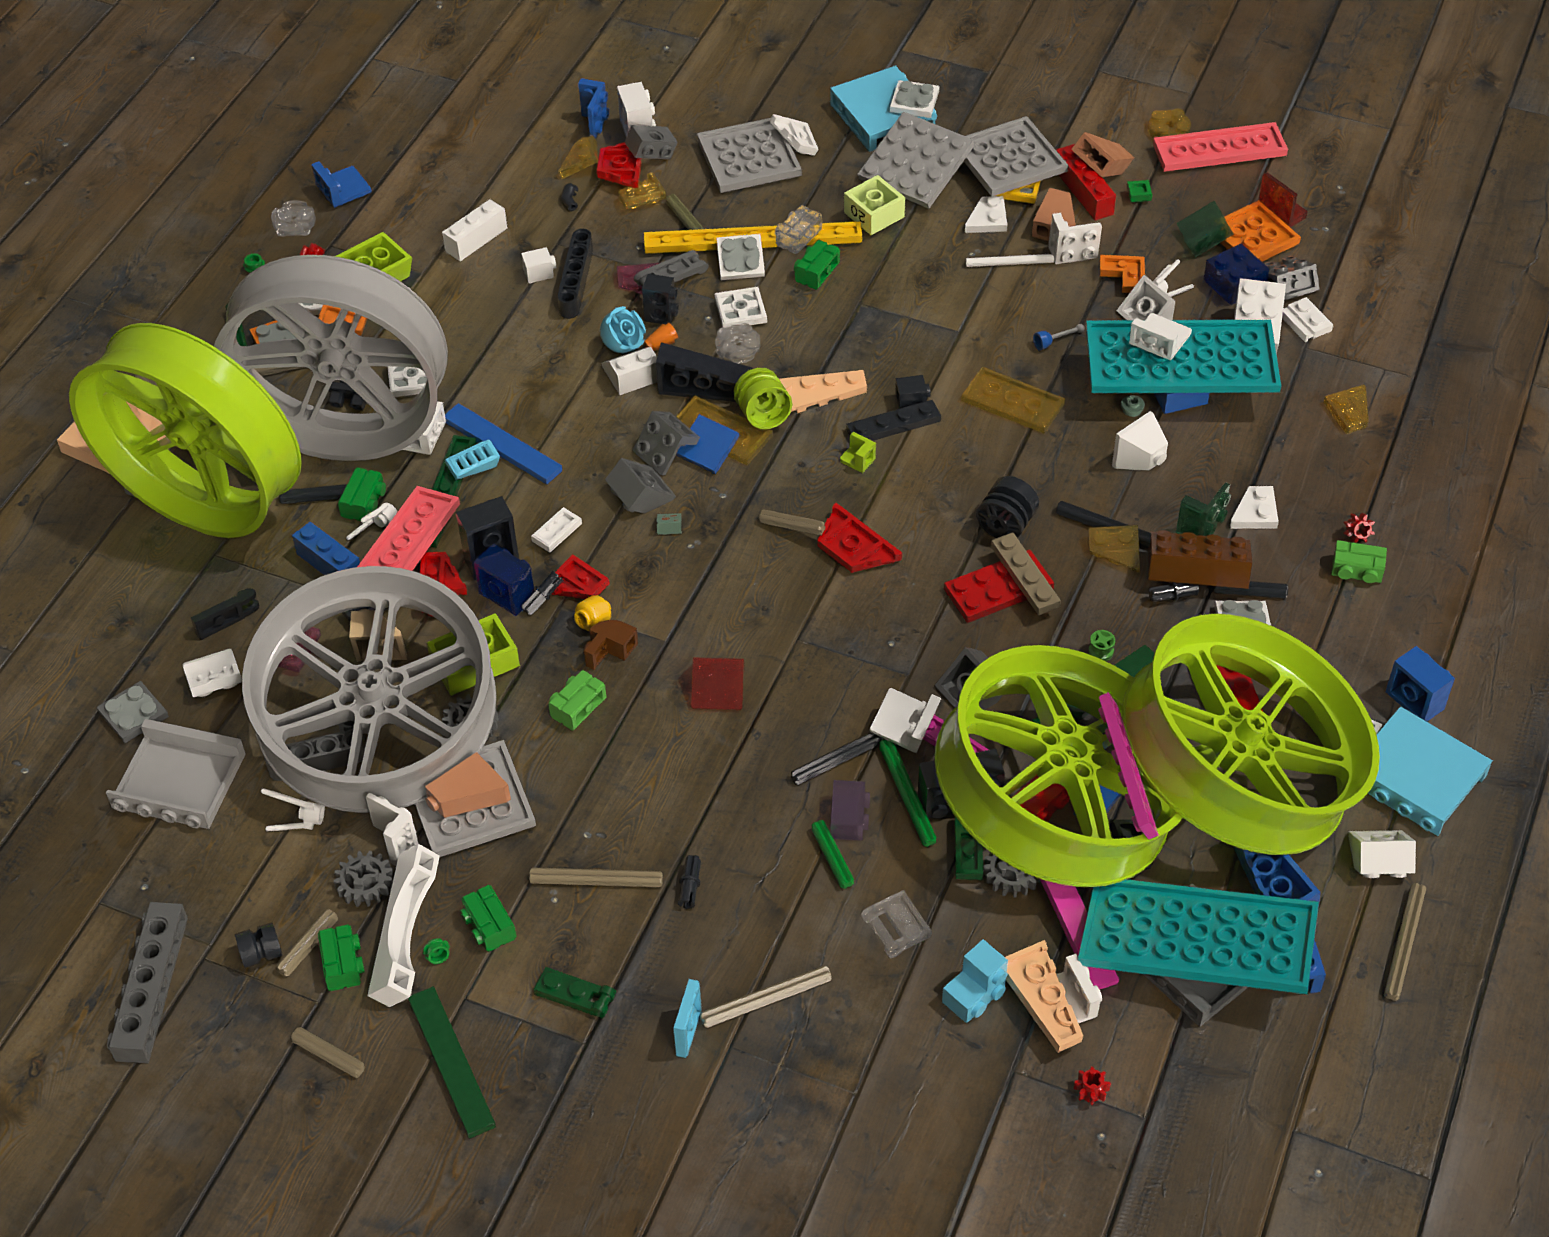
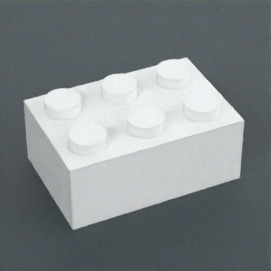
M1240 278L1234 320H1271L1277 353L1286 284Z

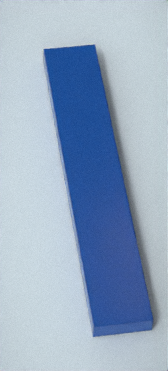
M459 403L445 414L446 424L467 437L476 438L477 443L490 440L500 457L546 485L562 472V465Z

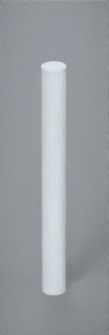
M1054 254L966 258V267L1054 263Z

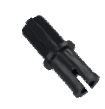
M553 570L539 586L534 587L536 590L521 605V608L528 615H532L546 599L550 600L549 596L564 582Z
M1170 582L1169 585L1150 588L1149 599L1153 602L1169 599L1177 601L1181 597L1198 595L1199 586Z
M688 855L685 858L683 876L679 878L681 889L678 905L686 909L695 907L697 887L701 884L699 879L701 860L697 855Z

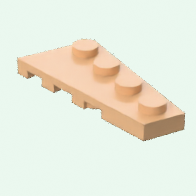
M864 370L779 379L792 398L791 412L796 411L797 413L806 411V407L818 404L819 407L827 405L829 400L838 399L840 401L867 393Z
M1043 940L1005 957L1008 960L1006 980L1055 1050L1060 1052L1082 1042L1083 1034L1072 1006L1068 1005L1065 997L1066 991L1063 984L1058 980L1053 959L1050 960L1047 944Z

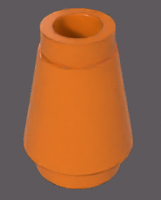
M670 323L662 324L644 341V345L646 348L651 347L655 351L660 348L661 342L669 345L674 344L675 340L678 339L677 332Z

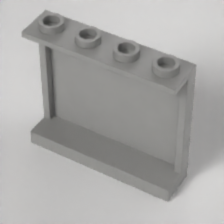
M145 719L141 725L144 738L116 791L107 790L106 792L111 807L120 812L129 811L138 813L143 817L160 818L169 823L178 822L187 824L192 828L201 827L209 829L246 755L241 739Z

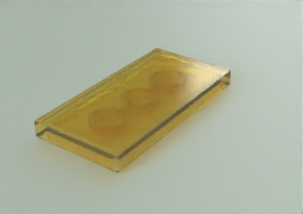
M985 367L980 369L961 398V401L1041 433L1047 431L1065 404V398Z
M694 396L676 416L689 428H691L700 414L737 431L740 436L729 452L728 457L747 466L773 437L772 430L759 429L752 426L748 419L697 396Z

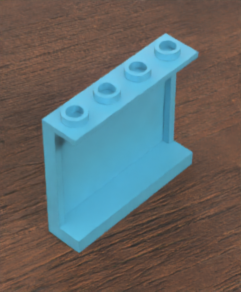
M896 66L830 88L831 106L869 152L876 150L877 139L886 136L901 115L890 112V105L898 81H908L905 74ZM934 109L931 118L916 117L935 124L937 113Z
M1400 707L1377 734L1380 754L1379 770L1368 794L1377 801L1396 810L1400 815L1419 824L1426 831L1439 836L1443 824L1478 781L1482 782L1485 779L1493 760Z

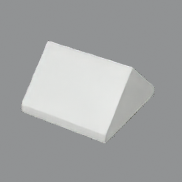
M1143 275L1116 311L1126 320H1135V318L1146 320L1151 313L1173 320L1175 300L1147 276Z

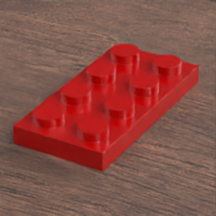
M1027 550V553L1029 554L1031 559L1034 561V563L1041 571L1045 579L1048 581L1052 589H1054V581L1048 575V573L1040 564V562L1032 553V551ZM1001 561L944 583L945 592L967 623L1027 600Z

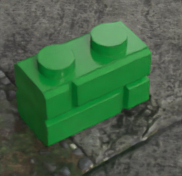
M821 240L816 241L812 247L809 246L805 251V256L801 260L798 259L794 264L793 270L796 282L803 285L807 284L808 287L817 290L840 263L839 247L831 244L828 245Z
M356 467L338 502L340 515L343 518L352 520L355 518L357 521H361L363 517L377 509V501L380 496H384L386 491V483L383 482L380 472L367 471V469Z
M487 885L478 889L477 892H472L462 897L463 909L460 910V914L466 925L472 924L474 929L471 932L477 945L483 944L486 951L490 952L500 947L501 944L505 945L516 939L515 926L491 885Z
M348 924L338 926L335 929L320 930L318 938L328 990L335 991L344 987L360 985V974L365 973L362 956L357 957L356 953L357 950H361L359 934H353L351 925Z

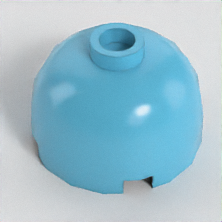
M623 306L615 308L603 318L600 326V336L606 347L613 352L622 354L639 348L645 341V339L643 340V334L646 333L645 325L640 316L633 310L631 312L626 310L625 308L627 307Z

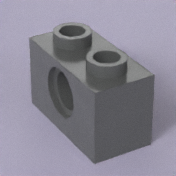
M632 125L625 140L626 145L635 158L671 159L678 143L668 127Z

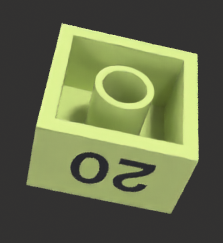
M877 175L844 193V213L855 222L861 221V227L870 235H873L905 217V197Z

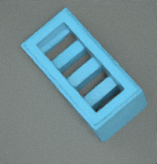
M486 440L447 458L445 463L457 480L497 467L500 455L492 442ZM460 462L464 469L461 470L457 463Z

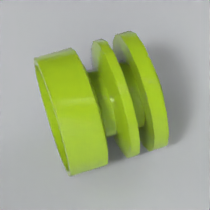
M767 368L748 370L735 384V401L752 426L759 429H771L779 426L790 415L793 405L792 398L773 371Z

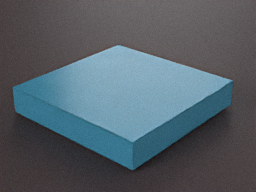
M688 980L674 1025L676 1056L683 1058L688 1056L702 1011L700 983L696 980Z

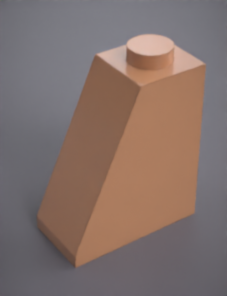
M1086 132L1083 133L1071 149L1101 177L1123 174L1134 159L1120 144Z
M1049 188L1033 220L1032 237L1049 241L1052 214L1061 213L1063 220L1067 221L1069 227L1076 226L1069 192Z
M477 752L425 786L427 793L426 803L433 812L437 810L444 818L506 803L511 800L508 784Z

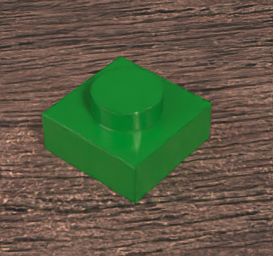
M1149 180L1127 181V192L1130 202L1152 201Z

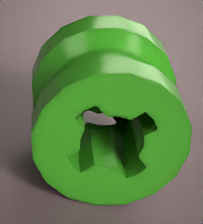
M1106 630L1095 631L1090 638L1089 655L1104 661L1110 660L1114 653V635Z

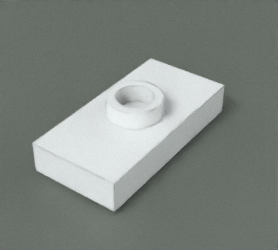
M563 507L531 536L532 542L551 552L582 524V519Z

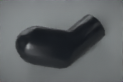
M567 183L563 187L560 197L569 211H575L578 207V204L572 198L577 195L575 191L578 192V187L572 183Z

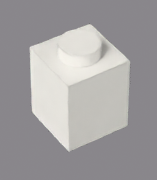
M547 247L521 253L523 270L528 283L554 278L553 269L556 268V261L554 255L550 256Z

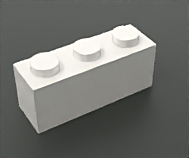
M489 199L442 232L445 252L462 261L506 230L505 209Z

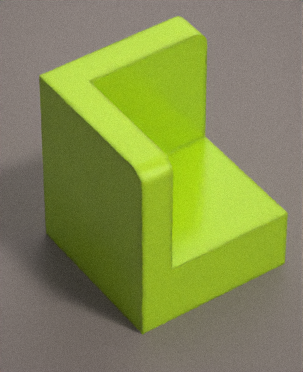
M852 432L850 434V447L840 457V462L863 473L876 459V442Z

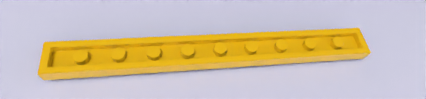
M861 221L644 232L645 254L718 250L717 237L753 234L761 235L762 248L814 245L818 240L826 242L828 245L862 243Z

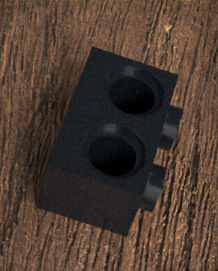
M647 274L642 288L645 322L666 325L672 323L673 317H677L679 304L675 303L678 288L674 287V277Z

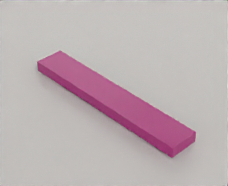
M1040 879L1074 953L1079 956L1088 912L1076 887ZM1087 967L1090 981L1093 986L1096 985L1099 989L1116 985L1119 982L1115 970Z

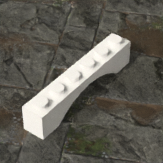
M420 844L401 853L398 857L368 992L369 997L388 1007L409 998L411 995L415 976L410 959L411 934L420 905L435 879L440 857Z

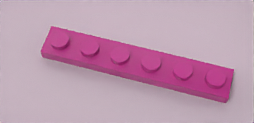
M1108 692L1099 696L1102 707L1098 708L1103 722L1108 725L1105 733L1109 742L1115 748L1111 751L1114 761L1121 767L1118 776L1122 785L1127 787L1128 793L1125 794V799L1130 809H1133L1135 813L1132 816L1133 824L1138 832L1142 831L1149 840L1159 836L1119 707Z

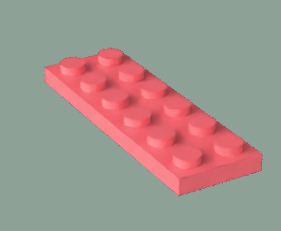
M1276 122L1156 137L1153 139V146L1164 172L1287 156L1288 148Z
M416 486L357 567L387 566L413 571L460 505L459 497Z

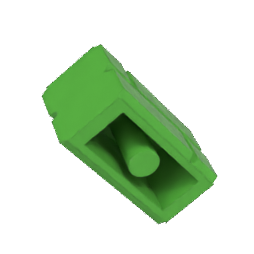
M1337 540L1333 554L1331 575L1338 576L1341 579L1352 578L1363 580L1367 583H1381L1385 571L1387 548Z
M584 670L576 677L571 676L566 682L565 687L559 693L555 692L551 696L548 703L550 716L573 731L606 698L604 683L595 677L593 678L592 675Z

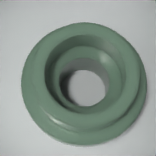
M1129 395L1122 399L1121 408L1127 416H1138L1144 410L1145 403L1142 398Z

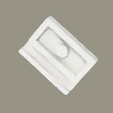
M1307 297L1289 304L1287 308H1283L1282 319L1304 342H1307L1311 337L1314 339L1332 331L1333 324Z

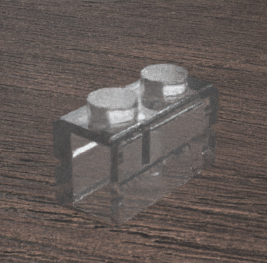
M803 205L796 211H791L787 220L783 224L779 223L775 229L777 246L785 250L788 249V251L794 254L799 253L822 229L821 213L815 210L811 211L810 208Z

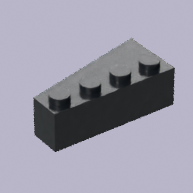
M661 342L656 360L658 394L736 402L734 397L735 384L744 373L752 370L753 367Z

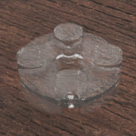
M297 200L283 203L282 208L277 210L276 207L271 214L273 227L279 236H306L310 234L311 228L316 221L314 209L308 207L306 202Z
M748 323L720 328L715 339L716 352L720 358H728L731 362H748L755 357V353L760 351V336L752 329V325Z

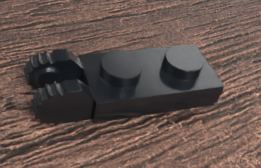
M247 588L241 590L236 596L191 617L197 637L203 640L245 619L246 616L254 611L256 612L260 605L258 600L255 599V589Z

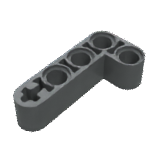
M354 721L338 724L340 732L285 745L303 763L317 770L325 771L347 766ZM365 734L362 736L358 763L363 761L367 743ZM264 757L269 776L273 780L282 781Z

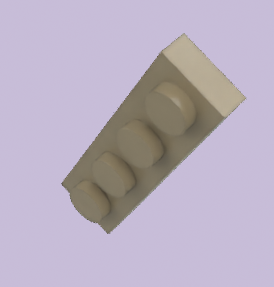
M1014 533L991 541V548L1038 615L1060 607L1061 600Z

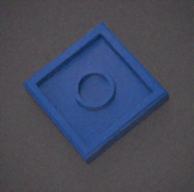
M699 414L690 428L700 437L697 445L680 446L676 455L716 474L740 435L737 431Z

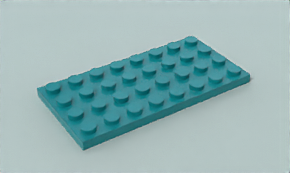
M1134 320L1086 321L1091 393L1280 392L1281 390L1271 320H1171L1192 329L1191 335L1171 361L1129 344L1131 324Z
M1125 879L1120 883L1093 888L1078 961L1081 962L1082 966L1308 994L1319 902Z

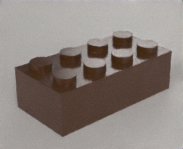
M1166 530L1151 531L1148 554L1149 580L1249 589L1252 569L1250 540H1246L1243 537L1223 538L1214 534L1200 536L1190 532L1177 534Z

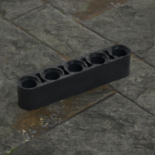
M578 229L572 234L558 291L559 312L566 319L576 317L579 314L593 255L592 235L587 229Z

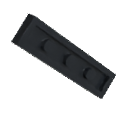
M929 400L847 423L846 430L849 436L852 432H855L874 441L941 422V414L934 401Z

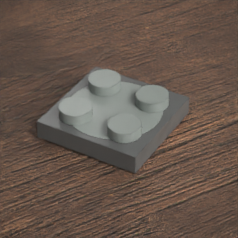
M141 681L97 707L99 714L124 744L143 733L141 725L145 719L161 722L169 717L165 708Z

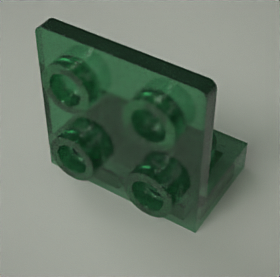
M1212 201L1177 223L1187 246L1195 257L1234 234L1215 201Z
M1225 482L1208 505L1185 495L1180 505L1176 533L1190 532L1200 536L1214 534L1216 525L1218 523L1222 524L1228 513L1225 508L1231 498V494H1229L1230 484Z

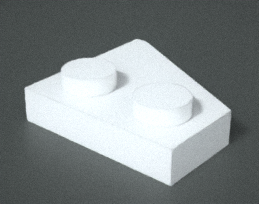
M775 114L772 115L769 120L770 123L796 151L801 154L815 156L818 147L807 123Z
M982 197L965 224V233L1007 232L1004 197Z
M1249 486L1231 519L1230 528L1277 529L1278 516L1273 486Z

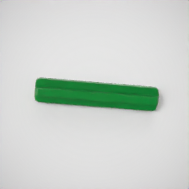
M823 820L814 822L812 824V832L840 887L843 889L851 887L854 884V878L826 823Z

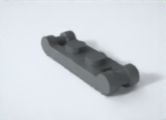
M691 250L638 272L634 276V281L639 286H643L647 274L674 277L675 283L696 273L703 274L709 265L704 260L699 259V255L695 250Z

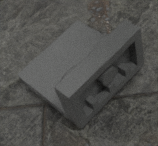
M1288 256L1282 258L1281 262H1267L1263 264V267L1256 269V274L1272 278L1274 283L1286 284L1284 300L1320 290L1316 264L1307 262L1306 259Z
M652 411L633 448V452L653 467L660 475H666L680 446L697 445L700 437L671 412Z

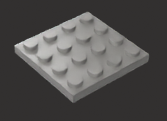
M903 111L859 171L858 177L862 181H867L879 175L902 194L905 199L930 208L975 146L973 139Z
M1027 116L965 136L973 139L975 146L964 162L991 196L1068 172V164Z
M771 118L697 133L698 143L720 193L802 176V169L790 143L770 123L769 120Z
M504 740L483 746L479 755L508 784L511 800L506 803L446 818L437 810L433 812L426 803V800L415 803L431 851L440 857L536 826L534 815Z

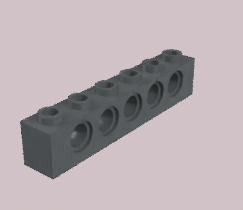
M150 902L148 911L143 914L141 936L136 938V954L134 960H131L129 963V978L127 984H124L122 987L121 1007L116 1009L114 1017L115 1028L113 1033L109 1034L107 1041L108 1050L111 1051L117 1062L149 1064L188 920L183 904Z

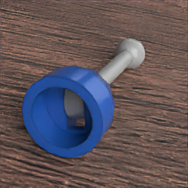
M1078 324L1075 328L1053 335L1047 331L1036 332L1033 335L1034 345L1038 350L1046 349L1055 338L1074 332L1082 333L1084 326Z

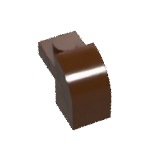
M605 620L592 626L589 629L591 641L586 644L583 651L586 666L595 670L607 653L625 661L638 645L637 628L619 620Z

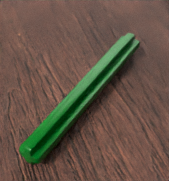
M887 739L881 740L879 748L922 844L925 847L934 845L937 837L895 744Z

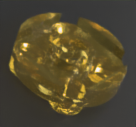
M1182 109L1156 110L1152 112L1148 131L1153 138H1156V136L1164 137L1190 133L1191 122L1184 115L1185 112Z

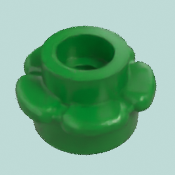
M259 254L247 255L243 263L245 271L249 273L265 265V261Z
M441 938L430 940L423 948L425 958L432 964L443 963L450 954L449 943Z

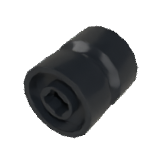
M273 922L258 926L256 932L248 929L235 934L245 968L260 964L262 958L269 961L283 956Z

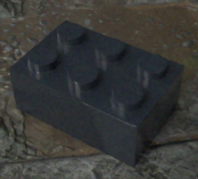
M502 496L456 512L464 560L474 580L520 564L513 515Z
M997 749L975 752L991 779L999 788L1004 787L1005 772ZM935 760L919 763L918 797L928 819L942 818L946 815L954 814L940 788Z

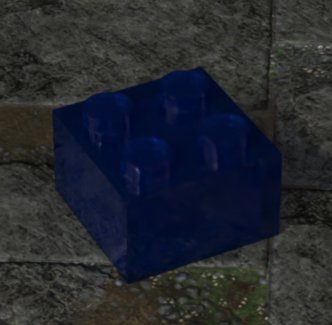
M1239 244L1207 259L1203 280L1230 305L1236 303L1240 278L1267 282L1270 269L1243 244Z
M493 544L474 561L479 594L517 616L523 610L521 605L534 592L532 569L525 560H520L507 549H502Z

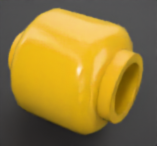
M593 595L581 601L575 608V622L580 628L589 631L595 624L610 620L611 606L609 602L598 595Z

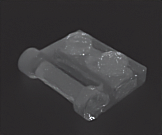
M904 890L869 906L861 914L864 921L870 923L884 944L885 952L889 958L898 956L903 950L930 938L932 935L931 929ZM879 915H886L900 936L899 939L894 941L878 917Z

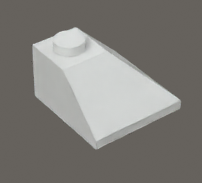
M1151 411L1116 434L1112 467L1115 469L1149 471L1165 461L1168 442Z

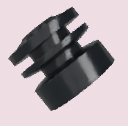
M1013 476L1000 477L976 510L978 523L992 537L999 538L1014 533L1018 538L1039 508L1038 495L1029 484Z

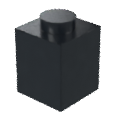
M923 375L896 378L895 396L899 409L925 402L931 396L930 386L925 384Z

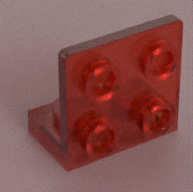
M1268 172L1264 173L1258 200L1289 227L1304 220L1307 217L1308 211L1296 203L1297 193Z
M693 657L691 707L693 709L741 710L743 708L745 660Z

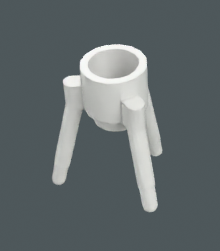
M1176 260L1172 265H1167L1153 281L1165 293H1167L1168 284L1164 279L1175 269L1180 260ZM1190 284L1167 294L1172 297L1192 289L1194 285Z
M383 503L379 508L361 519L363 524L350 533L346 539L351 540L374 522L379 527L388 526L397 513L396 508L390 503Z
M264 788L261 790L263 794L300 806L299 819L304 821L302 823L267 826L265 828L266 831L302 828L312 830L314 824L321 825L325 806L306 802Z

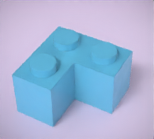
M985 940L980 941L964 956L962 972L943 988L942 1003L966 1023L973 1017L978 1018L985 1011L987 1004L993 999L995 1001L1004 994L1006 990V977L1008 975V960Z

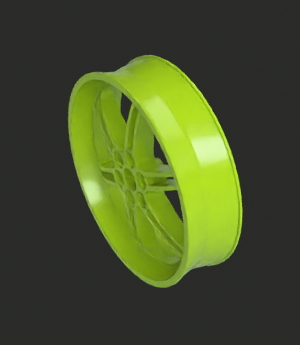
M137 323L125 326L110 338L103 357L82 369L71 383L69 391L71 412L81 436L95 457L130 493L156 512L178 524L216 537L235 538L246 536L257 530L264 522L272 501L277 496L291 489L298 480L301 472V452L295 433L281 408L265 388L242 366L216 347L187 332L154 323ZM115 370L124 371V372H129V373H133V374H136V375H140V376H142V377H145V378H147V379H150V380L156 382L157 386H156V385H153V384H151V383H149V382H147V381H144V380H142V379H139V378H136V377H133V376H130V375H127V374H124V373H120V372H117V371H115ZM127 402L155 417L163 424L149 432L135 416ZM164 435L166 436V437H164L163 439H161V440H159V441L157 440L158 438H160V437H162V436H164ZM174 446L180 449H187L193 458L197 470L183 462L168 449ZM225 462L257 483L259 491L229 486Z
M1206 614L1191 617L1178 623L1164 635L1156 648L1153 661L1135 675L1124 695L1122 704L1123 723L1136 764L1147 782L1185 820L1210 836L1244 850L1270 855H1288L1301 853L1320 845L1336 830L1344 811L1360 802L1371 790L1378 774L1380 754L1377 735L1366 708L1349 683L1329 662L1306 644L1284 631L1257 620L1230 614ZM1173 664H1185L1190 670L1192 680L1206 711L1165 697L1162 691L1160 673ZM1217 666L1225 667L1248 676L1270 690L1253 710H1246L1237 701ZM1276 693L1281 699L1268 716L1261 709L1272 695ZM1286 702L1310 725L1324 747L1282 736L1272 729L1271 723ZM1186 738L1213 749L1216 758L1212 764L1199 754ZM1219 765L1227 772L1225 774H1222L1216 768ZM1282 769L1336 776L1338 797L1328 806L1309 807ZM1234 771L1244 773L1262 796L1240 786L1229 779Z
M1034 645L1011 648L999 652L979 664L966 680L959 696L958 705L944 721L935 746L936 774L942 793L954 815L972 837L992 854L1014 868L1045 881L1075 887L1107 886L1130 879L1146 869L1160 853L1168 832L1178 825L1183 817L1156 793L1139 770L1149 806L1155 814V825L1159 836L1149 840L1145 834L1131 838L1113 839L1109 830L1107 813L1099 786L1101 785L1123 796L1128 793L1127 787L1122 785L1118 776V772L1121 771L1120 765L1118 766L1112 754L1105 750L1111 743L1106 734H1102L1108 728V725L1103 722L1098 708L1102 707L1099 696L1109 692L1117 703L1122 716L1124 695L1134 677L1100 658L1056 646ZM1029 694L1041 724L1008 714L983 710L980 708L979 703L982 700L1000 695ZM1066 703L1091 714L1099 720L1089 726H1080L1075 722ZM968 734H976L1034 757L1036 761L1004 787L999 788L981 765ZM1036 775L1039 776L1038 779L1029 784L1014 797H1009L1011 793L1016 791L1030 779H1032ZM1055 783L1061 784L1068 792L1083 835L1061 829L1043 821L1020 805Z

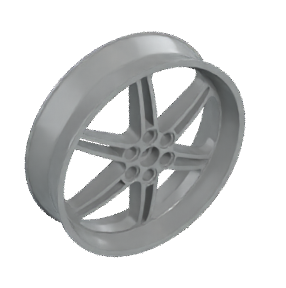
M300 255L269 262L248 274L235 288L229 300L226 311V324L220 330L214 347L250 373L275 400L295 433L301 453L318 458L341 461H359L384 457L406 448L420 438L434 417L437 406V388L442 382L448 361V348L443 329L429 306L415 292L396 278L372 266L350 259L327 255ZM298 303L322 304L341 308L335 322L327 324ZM258 310H264L296 338L269 341L251 346H240L237 342L236 334L240 324L248 315ZM348 311L355 313L351 323L344 321ZM363 316L381 325L401 341L361 337L355 333V329L360 317ZM370 366L419 368L424 371L427 381L421 392L408 403H400ZM307 367L313 371V375L304 399L301 402L274 387L255 368ZM318 380L324 384L315 405L312 406L308 404V401ZM342 380L357 392L377 413L350 414L325 410L320 407L332 382Z
M387 566L355 567L324 575L305 584L283 599L261 623L251 641L244 661L242 675L244 704L249 720L255 729L259 746L268 764L277 776L298 794L333 809L370 813L366 801L368 793L377 797L382 796L390 804L398 808H404L427 798L425 786L477 752L479 754L487 741L493 725L496 711V685L490 663L488 643L481 624L469 606L455 592L442 583L414 571ZM362 607H372L375 609L366 659L360 665L349 663L304 634L314 625L336 614ZM389 607L383 655H377L384 609ZM400 607L432 615L443 623L457 639L454 645L398 668L391 667L396 615ZM296 643H300L303 646H305L307 649H309L315 655L320 657L322 660H324L325 662L339 670V672L336 673L334 670H332L327 665L319 661L317 658H315L313 655L305 651ZM288 655L297 656L315 672L340 689L332 695L280 715L270 714L266 709L267 695L273 674L282 659ZM471 665L476 669V684L472 703L465 718L455 727L446 725L406 699L408 696L444 679L464 666ZM376 669H381L379 672H374ZM351 679H357L354 682H348ZM395 682H402L399 685H393ZM346 702H353L350 705H344ZM391 705H398L396 708L393 709L388 708ZM367 715H373L371 718H364ZM409 715L410 717L414 718L415 720H417L418 722H420V723H422L423 725L427 726L428 728L432 729L433 731H435V732H437V733H439V734H441V735L447 737V739H446V738H443V737H441V736H439V735H437L436 733L430 731L429 729L423 727L422 725H420V724L414 722L413 720L409 719L407 716ZM346 721H354L348 765L343 775L317 770L306 765L285 745V741L289 737L311 733ZM385 724H394L421 740L439 747L438 750L407 767L382 774L369 775L379 732ZM363 734H368L359 775L355 776Z

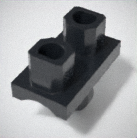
M340 380V383L332 382L328 390L330 393L329 403L332 407L341 408L345 399H351V408L364 410L367 402L346 382Z

